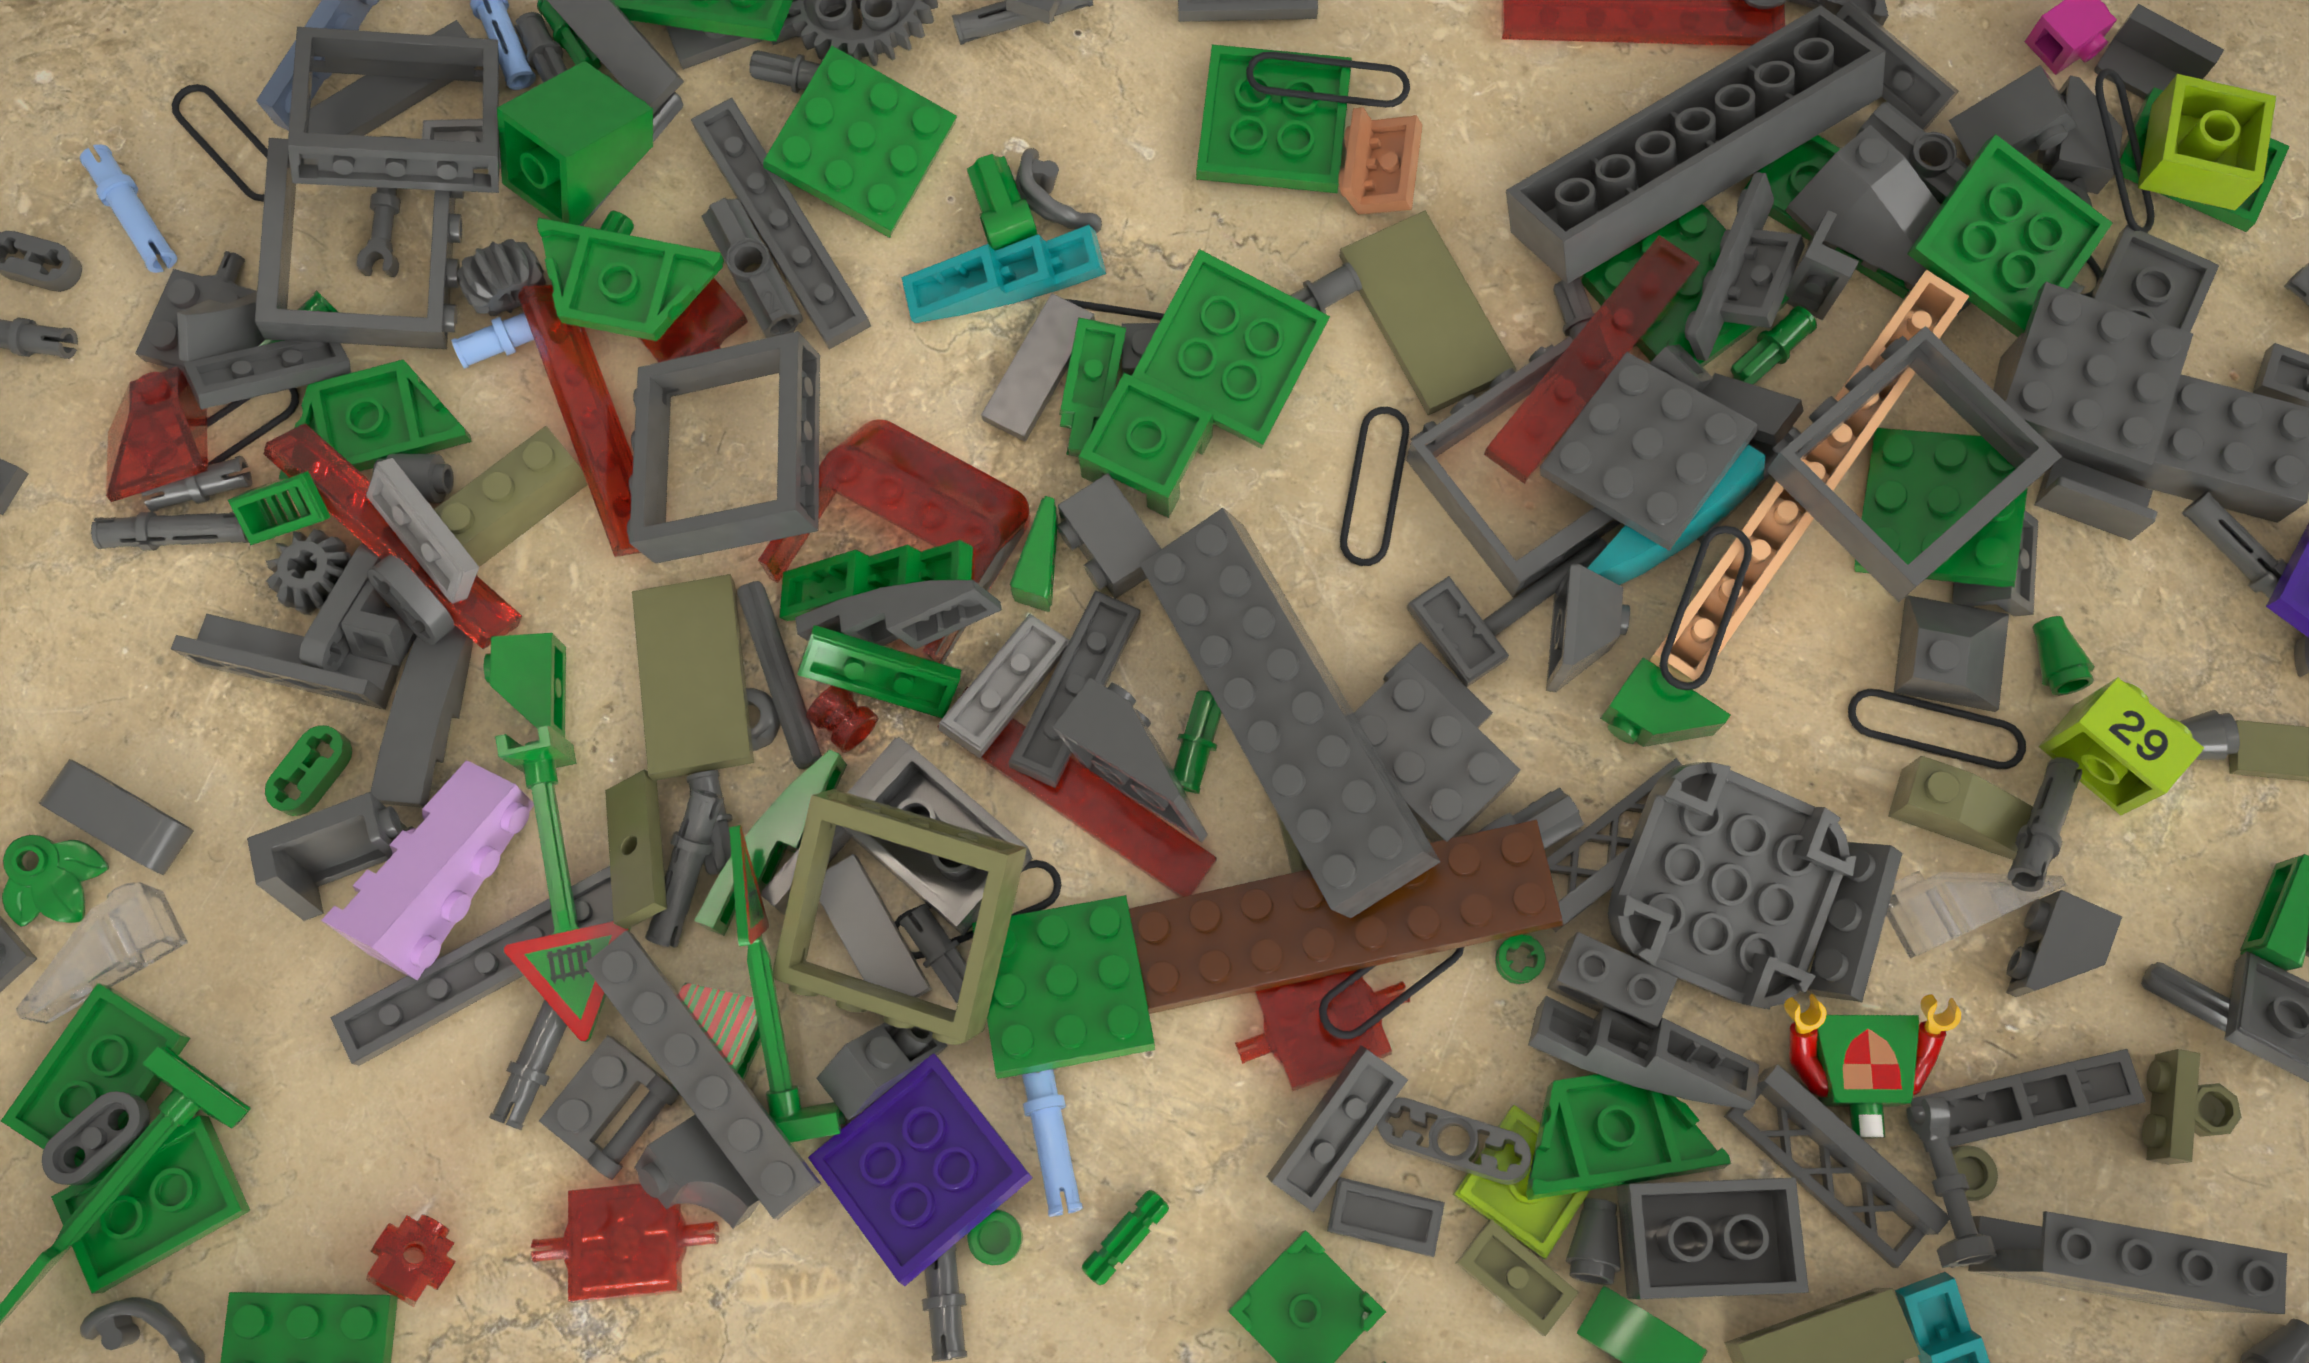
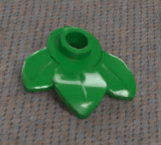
M40 835L22 836L8 846L3 858V866L9 877L2 893L4 909L8 916L20 927L31 923L40 912L44 916L59 922H81L85 917V897L81 882L105 873L109 869L108 863L96 849L79 840L54 843ZM29 851L35 852L39 858L37 867L31 871L26 869L22 862L24 855Z

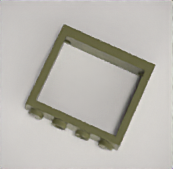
M837 789L811 795L774 962V979L789 984V990L799 995L818 996L820 994L835 999L836 1006L846 1011L865 1012L868 1010L883 1015L884 1022L894 1027L909 1029L916 1026L931 1031L932 1037L942 1043L959 1045L962 1042H967L985 1029L1027 848ZM836 825L988 871L956 1011L806 961Z

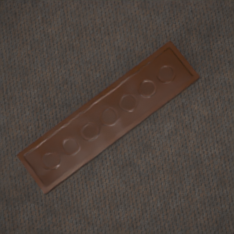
M1537 820L1463 835L1451 838L1448 842L1445 840L1431 842L1430 844L1441 861L1440 863L1352 918L1331 910L1309 869L1129 908L1149 1014L1563 926V919Z

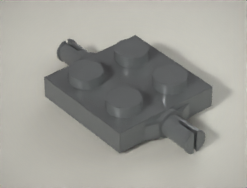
M225 251L216 275L199 276L173 269L135 353L145 362L164 366L172 371L168 383L161 394L163 399L177 405H182V400L189 387L183 363L187 361L179 359L177 313L208 299L228 304L255 292L256 290L235 284L239 271L245 262L242 256L234 252Z

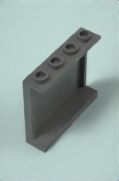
M2043 1211L2042 1226L1985 1216H1973L1978 1234L1991 1236L1997 1256L1982 1264L1969 1265V1272L2184 1310L2285 1314L2287 1253Z

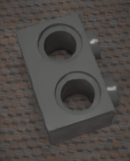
M1577 932L1567 941L1547 989L1597 1012L1606 1007L1652 1030L1659 1025L1678 977Z

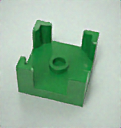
M1124 373L1079 454L1081 476L1084 479L1095 482L1108 473L1112 479L1146 494L1147 507L1169 518L1180 498V482L1196 452L1203 455L1213 436V413Z
M1306 1230L1301 1232L1227 1310L1278 1363H1334L1363 1331L1368 1332L1386 1313L1366 1291H1363L1325 1253L1326 1250Z

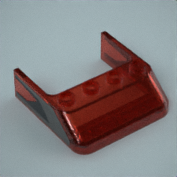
M876 419L865 423L833 448L819 465V519L837 493L934 547L961 540L973 546L971 580H974L986 591L990 590L1030 524L1031 513L1029 504L1021 492L887 420ZM810 533L769 542L758 559L769 579L779 583L783 572L788 569ZM966 627L927 644L922 651L925 659L944 664Z

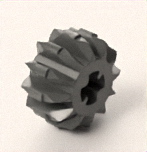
M507 239L501 244H496L492 241L490 246L484 249L477 248L474 256L465 257L461 261L462 267L457 271L460 281L459 286L468 303L474 307L477 313H488L490 316H497L504 311L511 313L519 306L526 307L527 301L537 298L541 294L540 289L546 284L543 275L544 270L535 252L529 248L526 242H515L514 239Z
M313 529L308 537L302 532L293 531L292 544L287 546L283 543H276L277 550L281 553L280 557L266 561L268 568L274 572L266 582L269 588L277 593L278 601L287 608L295 607L300 613L310 616L316 608L319 610L322 608L352 557L349 552H346V544L338 537H329L323 531Z

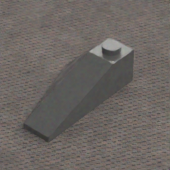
M1869 125L1834 154L1793 199L1785 211L1811 236L1814 234L1827 210L1837 213L1822 244L1833 250L1839 247L1862 259L1861 265L1874 272L1880 268L1903 280L1905 287L1912 290L1927 269L1907 255V253L1934 216L1940 204L1908 160L1878 131ZM1966 300L1957 314L1959 315L1971 302Z

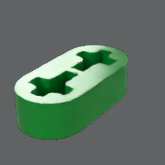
M318 725L310 728L301 736L270 775L265 785L267 802L273 808L290 816H301L310 812L348 765L352 757L350 740L341 732L327 725ZM321 742L329 744L330 748L334 750L332 756L328 759L321 756L320 752L316 750ZM289 783L297 785L298 790L302 792L296 800L289 798V795L284 791Z

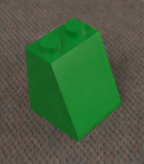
M586 61L573 66L497 107L502 184L553 221L580 225L653 147V108Z

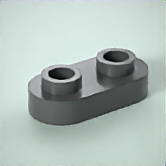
M118 1091L109 1092L97 1098L46 1144L42 1154V1167L46 1176L53 1182L63 1185H83L95 1179L124 1154L149 1126L150 1112L147 1104L135 1094ZM126 1111L129 1121L123 1129H120L118 1118ZM80 1149H83L85 1152L84 1162L79 1167H77L75 1165L74 1158L76 1153Z

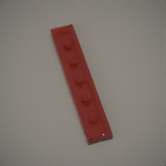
M1502 0V39L1752 46L1785 26L1784 4L1773 9H1757L1749 6L1743 0Z
M1659 235L1487 446L1484 455L1525 484L1566 433L1625 353L1631 352L1693 275L1699 262Z
M552 285L524 286L519 292L518 297L614 557L641 553L629 543L627 534V522L631 518L632 495L629 489V478L633 474V455L585 327L565 324L560 321L555 309Z
M304 423L266 442L263 454L288 477L308 471L328 512L379 558L384 559L388 555H394L401 559L450 613L454 624L479 647L485 649L491 645L492 636H505L519 626L522 615L477 575L468 598L452 604L366 497L371 481L307 424Z
M1014 718L982 757L979 758L1178 897L1193 895L1217 861V857L1071 757L1056 788L1009 768V760L1026 726Z

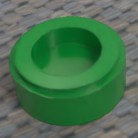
M995 1210L968 1233L967 1241L971 1253L977 1260L987 1265H1002L1011 1261L1020 1251L1023 1233L1019 1222L1014 1216L1002 1210Z

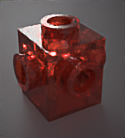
M424 1214L420 1216L418 1221L406 1215L399 1227L389 1223L370 1251L378 1256V1259L368 1272L366 1281L414 1308L427 1286L438 1290L456 1263L455 1260L448 1257L454 1245V1242L446 1238L450 1230L440 1222ZM409 1250H416L422 1254L423 1260L419 1263H409L403 1254Z

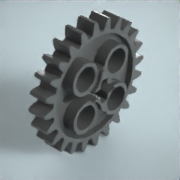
M793 0L788 13L790 17L797 15L791 20L797 38H802L807 50L815 48L819 59H824L832 45L859 61L862 60V57H869L871 64L877 66L878 54L885 53L888 58L894 60L896 59L895 47L899 45L910 51L912 49L909 40L910 36L924 38L925 33L922 24H932L934 22L931 9L938 8L937 0ZM841 4V6L845 7V11L836 17L824 16L826 8L831 5ZM858 9H861L863 21L861 20Z

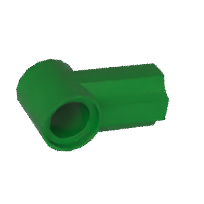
M990 154L976 159V162L967 168V173L981 210L979 215L988 245L996 251L1038 235L1026 199L1021 200L1005 156L998 157Z

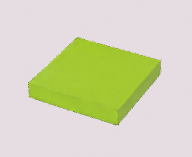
M1512 1105L1498 1127L1515 1132L1525 1139L1530 1148L1532 1165L1540 1123L1517 1106ZM1506 1144L1503 1151H1495L1484 1146L1474 1163L1478 1165L1482 1163L1481 1153L1496 1158L1498 1170L1507 1172L1510 1164L1520 1165L1522 1159L1515 1156L1514 1145ZM1530 1170L1524 1179L1509 1185L1466 1173L1452 1195L1487 1220L1492 1219L1514 1239L1542 1259L1547 1258L1590 1192L1589 1190L1528 1200L1526 1189Z

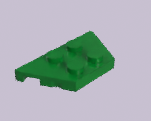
M538 218L537 221L538 232L542 237L546 255L544 260L547 273L554 290L552 295L556 313L560 321L565 324L658 341L723 268L724 264L722 254L719 252Z
M402 359L309 384L301 405L303 409L302 416L295 424L290 440L295 445L288 469H281L279 480L308 471L314 484L372 469L378 459H386L389 454H428L470 443L472 439L466 429Z
M1599 1074L1555 1080L1547 1087L1526 1195L1528 1200L1719 1170L1730 1165L1731 1160L1723 1147L1717 1151L1698 1128L1696 1123L1700 1120L1689 1106L1674 1096L1634 1087Z

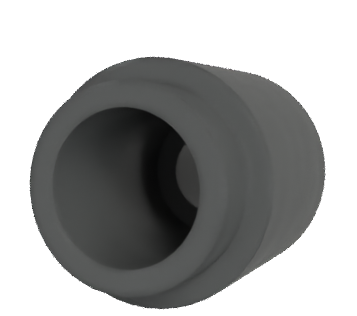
M389 454L386 459L380 458L374 464L373 473L377 462L393 458L428 503H441L446 494H449L453 488V470L449 464L445 463L440 454Z

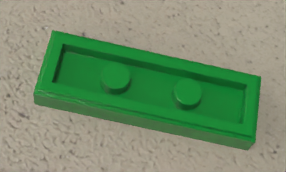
M813 625L797 675L943 719L959 684L961 670Z

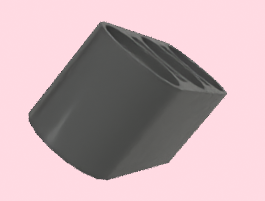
M71 759L68 760L39 801V804L137 863L161 875L166 873L194 832V830Z

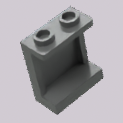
M371 792L365 793L248 837L247 841L256 885L303 921L324 914L319 886L388 861L392 856V850L389 846L402 830L407 831L414 827L407 828L400 821L397 812L392 806L385 807Z

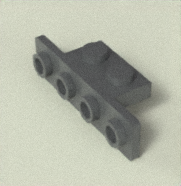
M1755 172L1748 189H1744L1741 192L1737 203V215L1733 225L1722 236L1719 258L1714 269L1709 270L1705 276L1700 303L1697 310L1692 311L1687 318L1685 337L1689 341L1697 360H1708L1724 322L1765 328L1772 327L1805 245L1801 234L1763 230L1774 203L1773 193L1766 173Z

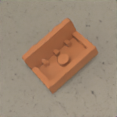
M1364 107L1353 108L1351 126H1347L1345 130L1344 140L1347 155L1345 168H1342L1339 173V189L1342 196L1347 198L1358 215L1412 210L1423 127L1417 115L1371 120Z

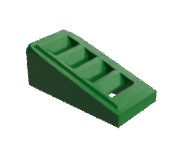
M308 471L250 489L228 500L250 545L319 523L331 517Z
M1048 496L1042 498L1010 582L1015 602L1046 612H1050L1053 598L1057 543L1056 525H1058L1055 499Z
M2303 854L2276 863L2240 949L2241 955L2245 952L2252 953L2285 971L2303 966L2309 925L2308 855Z

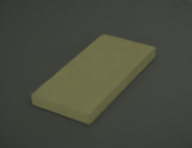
M1426 210L1340 249V259L1343 264L1349 262L1356 271L1362 285L1359 293L1427 415L1461 401L1469 395H1474L1489 388L1491 382L1497 376L1510 368H1513L1516 372V367Z
M731 574L632 591L649 777L652 781L702 771L754 763L735 582Z

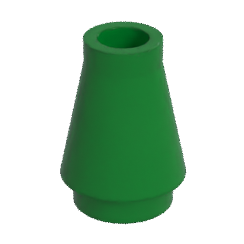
M2062 616L2045 618L2033 625L2032 629L2036 637L2042 684L2049 686L2053 695L2060 696L2075 693L2085 689L2094 682L2091 672L2095 666L2067 628Z

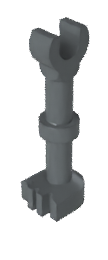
M377 187V192L371 195L370 209L374 211L371 239L368 240L367 246L357 256L358 269L365 276L372 275L373 264L379 259H384L383 271L389 277H396L399 272V262L393 255L391 243L394 215L400 212L401 200L396 197L397 188Z
M1944 1097L1923 1098L1921 1100L1922 1106L1908 1107L1906 1112L1912 1130L1919 1135L1921 1141L1927 1146L1937 1178L1932 1181L1936 1196L1943 1197L1955 1235V1239L1941 1245L1937 1249L1942 1268H1955L1971 1264H1982L1995 1258L1997 1254L1991 1236L1978 1234L1965 1194L1970 1188L1965 1174H1959L1948 1141L1950 1135V1110L1948 1103Z

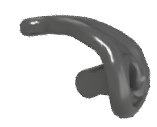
M1035 148L1026 149L1021 156L1015 181L1021 200L1026 199L1029 208L1045 220L1061 224L1068 229H1079L1090 225L1098 233L1102 228V220L1097 214L1077 212L1072 207L1054 200L1049 195L1055 186L1059 172L1058 165L1050 160H1039V152Z
M131 1297L96 1308L84 1318L80 1326V1333L83 1338L94 1340L101 1335L102 1345L108 1350H115L131 1345L139 1339V1327L133 1323L131 1317L134 1316L144 1320L162 1334L169 1346L177 1352L181 1363H205L203 1350L191 1339L183 1324L163 1304L147 1298Z

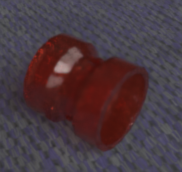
M832 685L815 699L806 714V717L818 729H826L828 732H831V742L842 753L851 751L866 739L875 728L879 719L868 706H857L852 691Z

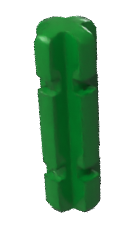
M1151 1189L1146 1191L1135 1203L1137 1206L1136 1210L1133 1213L1128 1211L1100 1243L1103 1246L1100 1251L1094 1250L1082 1264L1083 1272L1097 1285H1103L1116 1272L1115 1265L1118 1262L1123 1264L1151 1232L1148 1229L1153 1222L1157 1225L1168 1212V1203Z

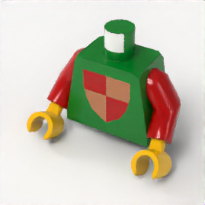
M1813 994L1809 996V1008L1801 1013L1799 1003L1793 997L1788 998L1785 1001L1784 1008L1794 1021L1790 1026L1789 1035L1790 1065L1809 1092L1817 1095L1823 1105L1826 1107H1849L1851 1129L1862 1139L1885 1138L1883 1107H1897L1910 1104L1913 1096L1920 1093L1937 1062L1946 1038V1031L1954 1029L1961 1020V1011L1953 998L1949 999L1948 1007L1943 1013L1934 1014L1937 1008V1000L1933 994L1926 995L1921 1000V1009L1927 1021H1923L1920 1024L1919 1015H1826L1825 1007Z

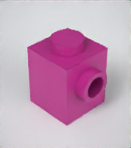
M2064 0L2041 16L2024 42L2057 75L2078 59L2085 63L2095 57L2107 45L2108 41L2104 37L2117 19L2109 12L2107 6L2101 0Z

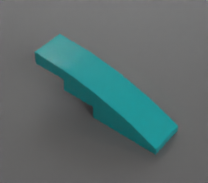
M1086 225L1047 241L1038 234L996 251L986 244L901 278L911 320L914 323H920L1014 304L1059 291L1107 273L1096 231L1090 225Z
M1748 444L1670 551L1625 525L1587 569L1621 585L1646 573L1688 547L1728 515L1764 478L1765 455Z
M1942 1272L1895 1290L1898 1302L1920 1352V1355H1918L1920 1363H1990L1982 1337L1971 1330L1954 1277L1946 1272Z

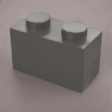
M2041 65L1949 120L1971 162L1984 143L1995 134L2026 157L2038 149L2048 150L2055 147L2068 136L2067 132L2077 127L2054 82Z
M1108 473L1058 504L1061 523L1056 525L1058 532L1072 551L1077 547L1082 551L1088 560L1084 564V568L1093 584L1099 590L1106 586L1113 598L1116 599L1147 579L1140 564L1160 551L1161 547Z

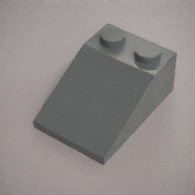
M1089 678L1054 724L1053 729L1085 770L1202 843L1208 833L1160 745L1148 729L1151 724L1150 720L1133 707L1136 703L1135 698L1115 683H1111L1106 688Z

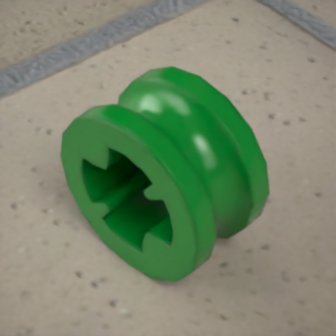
M1525 934L1506 939L1496 951L1495 956L1496 969L1501 977L1510 983L1519 985L1529 983L1536 978L1543 970L1546 960L1544 948L1539 941ZM1520 946H1523L1531 952L1527 955V958H1533L1534 964L1533 967L1525 966L1519 973L1510 968L1513 960L1507 961L1506 955L1507 951L1514 953Z

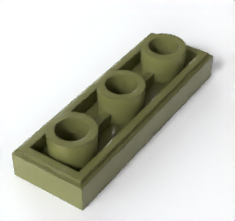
M645 769L605 790L614 924L624 929H628L667 909L657 780L652 781L648 771Z

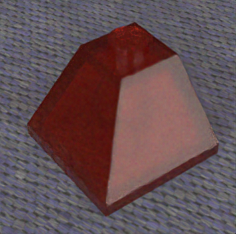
M178 366L162 372L147 373L139 379L131 381L127 387L108 431L106 496L111 502L208 471L207 408L200 409L186 377Z

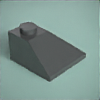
M1571 564L1554 595L1546 691L1549 692L1559 691L1609 652L1619 636L1626 635L1628 631L1630 606L1622 604L1623 587L1581 565Z
M1908 595L1904 601L1894 693L1992 712L1998 711L2009 614Z

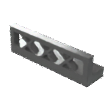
M207 613L197 640L176 635L171 650L198 666L386 710L401 664L396 666L354 656L351 650L335 672L302 665L300 662V648L304 636Z
M1677 758L1547 858L1551 873L1569 875L1567 895L1558 901L1563 926L1614 887L1632 840L1631 838L1617 837L1619 816L1625 811L1642 813L1645 804H1638L1637 802L1648 793L1650 794L1661 776L1674 767L1682 765ZM1610 824L1609 836L1597 834ZM1585 842L1608 844L1607 864L1601 869L1578 868L1579 847ZM1617 846L1628 847L1616 856ZM1571 854L1570 867L1557 865ZM1577 876L1588 878L1576 887ZM1563 926L1554 927V928H1552V929H1553V930L1555 931V933H1556V932H1557L1559 929H1561Z
M1779 1065L1762 1071L1758 1076L1756 1099L1762 1094L1777 1108L1779 1130L1760 1131L1743 1116L1747 1111L1746 1109L1732 1107L1724 1116L1791 1177H1796V1182L1893 1268H1898L1925 1235L1938 1234L1950 1220L1945 1211ZM1788 1118L1801 1130H1789ZM1809 1136L1819 1145L1821 1168H1802L1792 1159L1790 1137ZM1768 1137H1780L1781 1149ZM1830 1156L1843 1167L1832 1168ZM1850 1173L1861 1182L1864 1206L1845 1207L1836 1199L1832 1174ZM1822 1174L1823 1186L1811 1175ZM1873 1194L1885 1205L1874 1206ZM1893 1211L1911 1227L1894 1249L1878 1236L1875 1212ZM1864 1212L1866 1224L1853 1213Z

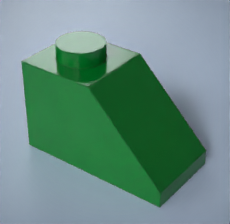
M553 633L492 636L491 653L485 655L483 664L487 683L536 728L548 725L565 738L566 646Z
M1642 657L1600 719L1609 724L1608 730L1618 739L1628 744L1636 742L1642 747L1713 736L1727 722L1731 714L1693 689L1682 690L1670 685L1662 676L1660 668Z

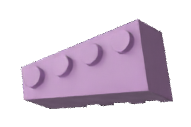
M466 760L422 808L424 821L417 828L407 831L402 830L389 845L392 850V856L376 874L367 869L353 885L358 894L343 910L334 906L321 921L368 955L418 980L425 968L431 966L437 959L441 950V944L455 923L462 920L467 914L471 905V899L484 879L492 875L498 867L500 855L514 834L520 832L526 825L529 812L534 803L516 784Z

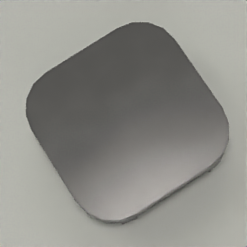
M1695 762L1676 766L1658 779L1645 803L1611 892L1607 913L1611 934L1626 954L1678 977L1682 981L1733 1002L1770 1010V1007L1784 1004L1788 998L1795 996L1799 992L1806 993L1816 975L1807 971L1843 875L1853 876L1856 856H1850L1846 834L1838 823L1841 818L1826 807H1815L1730 770L1731 766L1713 762Z

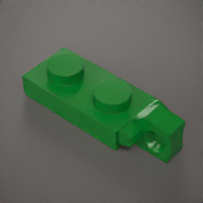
M1078 317L1059 413L1061 415L1060 427L1071 429L1066 455L1079 458L1080 452L1115 390L1126 327Z

